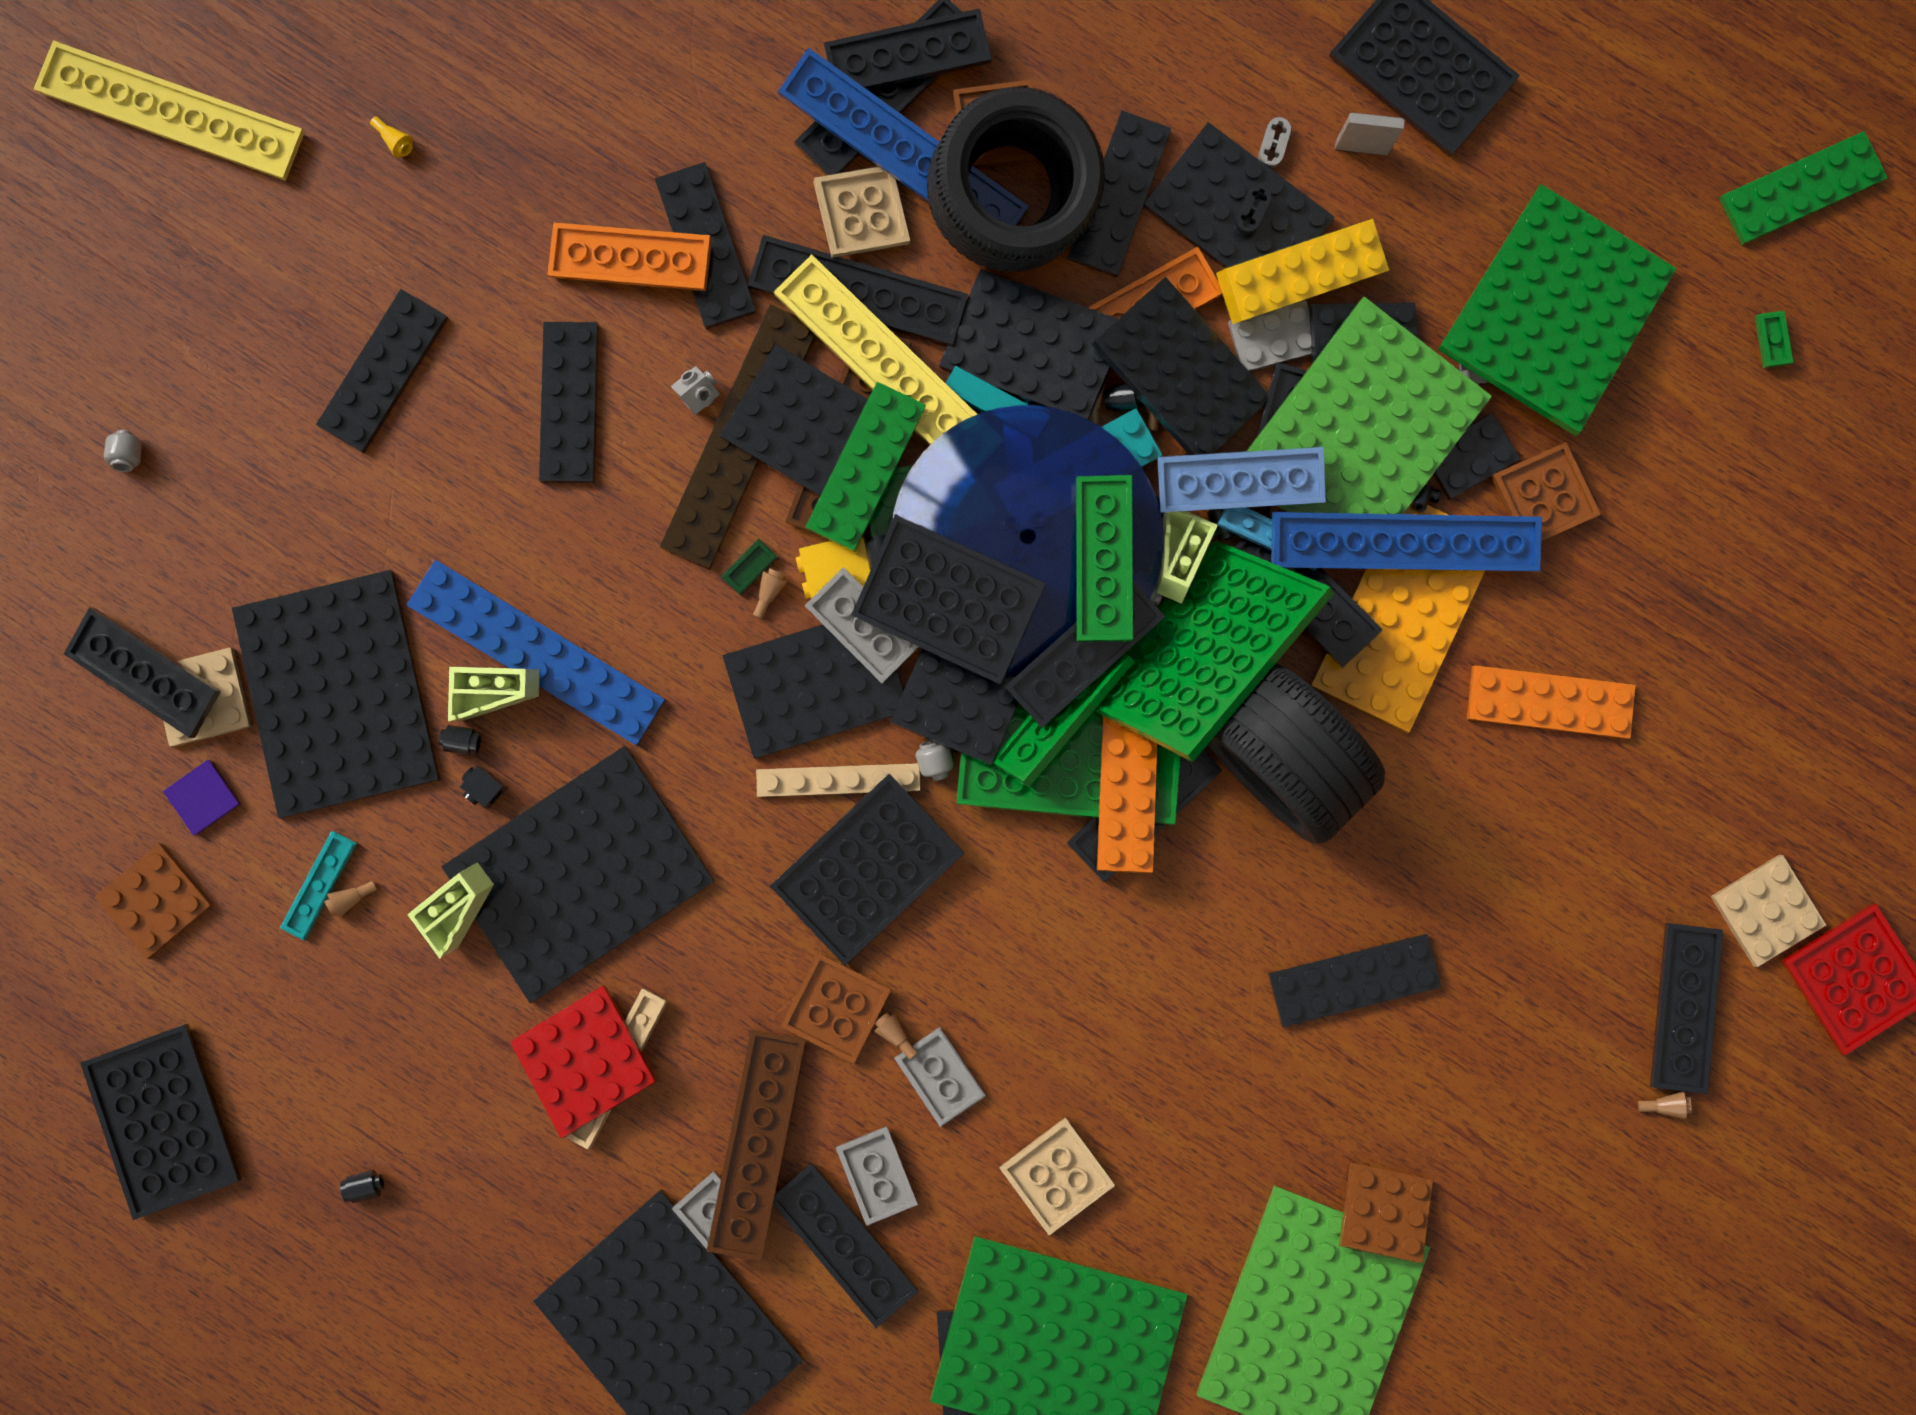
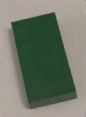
M758 539L721 577L741 596L762 575V572L766 571L779 558Z

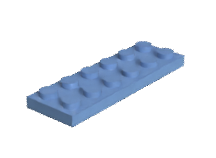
M1323 447L1157 457L1160 512L1326 502Z

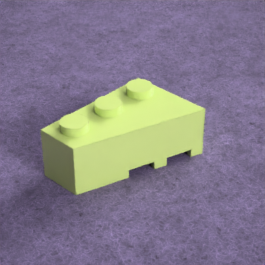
M1187 511L1164 512L1161 519L1157 581L1158 594L1182 604L1214 535L1217 524Z
M449 667L448 722L465 721L539 697V669Z
M477 862L458 873L407 914L440 959L459 947L494 884Z

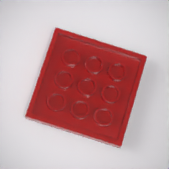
M1877 904L1867 906L1781 961L1841 1055L1850 1053L1916 1011V965Z
M604 985L510 1041L560 1138L567 1137L658 1082L610 992Z

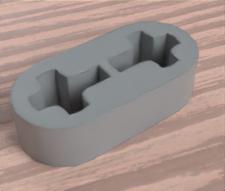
M1282 117L1273 118L1269 122L1263 137L1258 160L1270 169L1279 166L1285 153L1291 133L1290 123ZM1281 126V131L1284 133L1280 134L1278 140L1273 139L1275 135V130L1273 129ZM1271 146L1276 147L1273 160H1267L1268 156L1266 154H1268Z

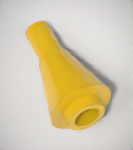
M377 116L371 119L370 125L381 134L394 157L407 156L412 151V136L387 126Z

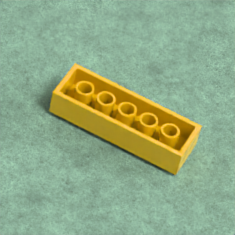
M1370 219L1217 272L1216 275L1232 324H1236L1389 271L1374 220Z

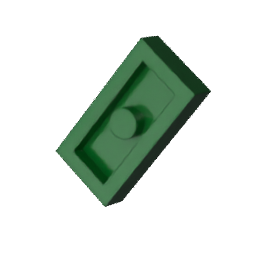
M1785 311L1756 315L1754 318L1763 369L1792 364L1793 357Z

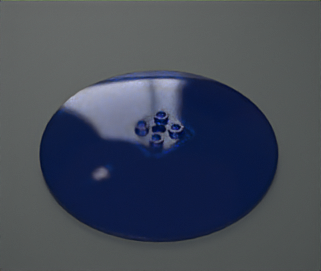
M1016 405L997 408L965 419L947 430L921 454L912 466L897 497L892 517L893 520L894 515L898 514L1047 583L1006 675L1017 676L1077 622L1076 476L1132 475L1133 581L1149 599H1151L1157 584L1162 564L1163 526L1161 512L1151 483L1138 461L1117 438L1099 425L1074 413L1052 407ZM1024 530H1031L1034 532L1036 539L1031 544H1024L1020 540V533Z

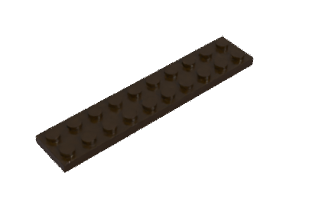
M771 304L769 305L661 542L660 548L707 569L711 568L759 462L756 458L720 438L719 435L775 345L805 361L816 335L796 315Z

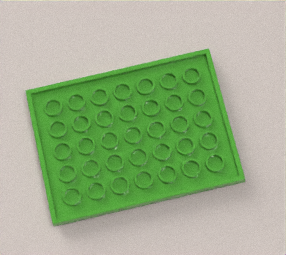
M1363 297L1247 451L1310 447L1324 448L1326 502L1277 505L1284 512L1403 514L1492 396L1366 297Z
M1274 1185L1196 1392L1197 1396L1244 1415H1369L1430 1247L1425 1245L1423 1263L1421 1264L1339 1247L1343 1218L1342 1211Z

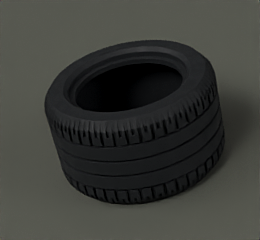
M1008 87L993 90L981 95V97H977L963 107L952 119L930 161L927 174V197L930 210H932L931 214L933 219L936 220L935 224L939 231L941 230L943 237L948 240V243L953 248H956L958 253L964 255L968 260L974 261L975 264L992 270H1006V272L1026 271L1027 269H1035L1038 266L1041 267L1056 259L1087 229L1095 217L1102 200L1105 184V166L1102 151H1100L1101 147L1098 140H1096L1097 137L1094 131L1090 129L1091 126L1079 112L1075 111L1076 109L1072 105H1068L1065 100L1040 89ZM999 147H1015L1029 152L1043 165L1049 177L1051 195L1044 215L1032 226H1015L1004 223L986 212L976 200L970 186L969 172L976 160L984 153Z
M1277 663L1208 743V746L1219 760L1260 803L1292 831L1313 844L1326 843L1331 840L1381 790L1385 781V768L1381 760L1353 725L1312 686L1286 667Z

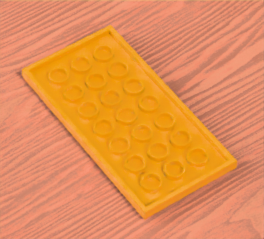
M1415 499L1403 513L1414 515H1448L1427 505L1424 512H1418L1413 508ZM1365 569L1352 599L1383 631L1343 669L1326 652L1310 686L1401 731L1409 733L1485 570Z

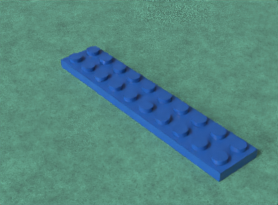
M808 47L777 94L928 201L927 174L932 155L939 141ZM972 166L969 172V182L976 200L994 218L1016 226L1029 206Z
M1272 512L1271 563L1280 567L1540 571L1542 517Z
M434 560L407 603L408 607L508 668L539 669V687L638 746L666 701L664 698L437 560Z

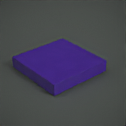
M206 760L163 791L193 836H197L241 805L211 760Z

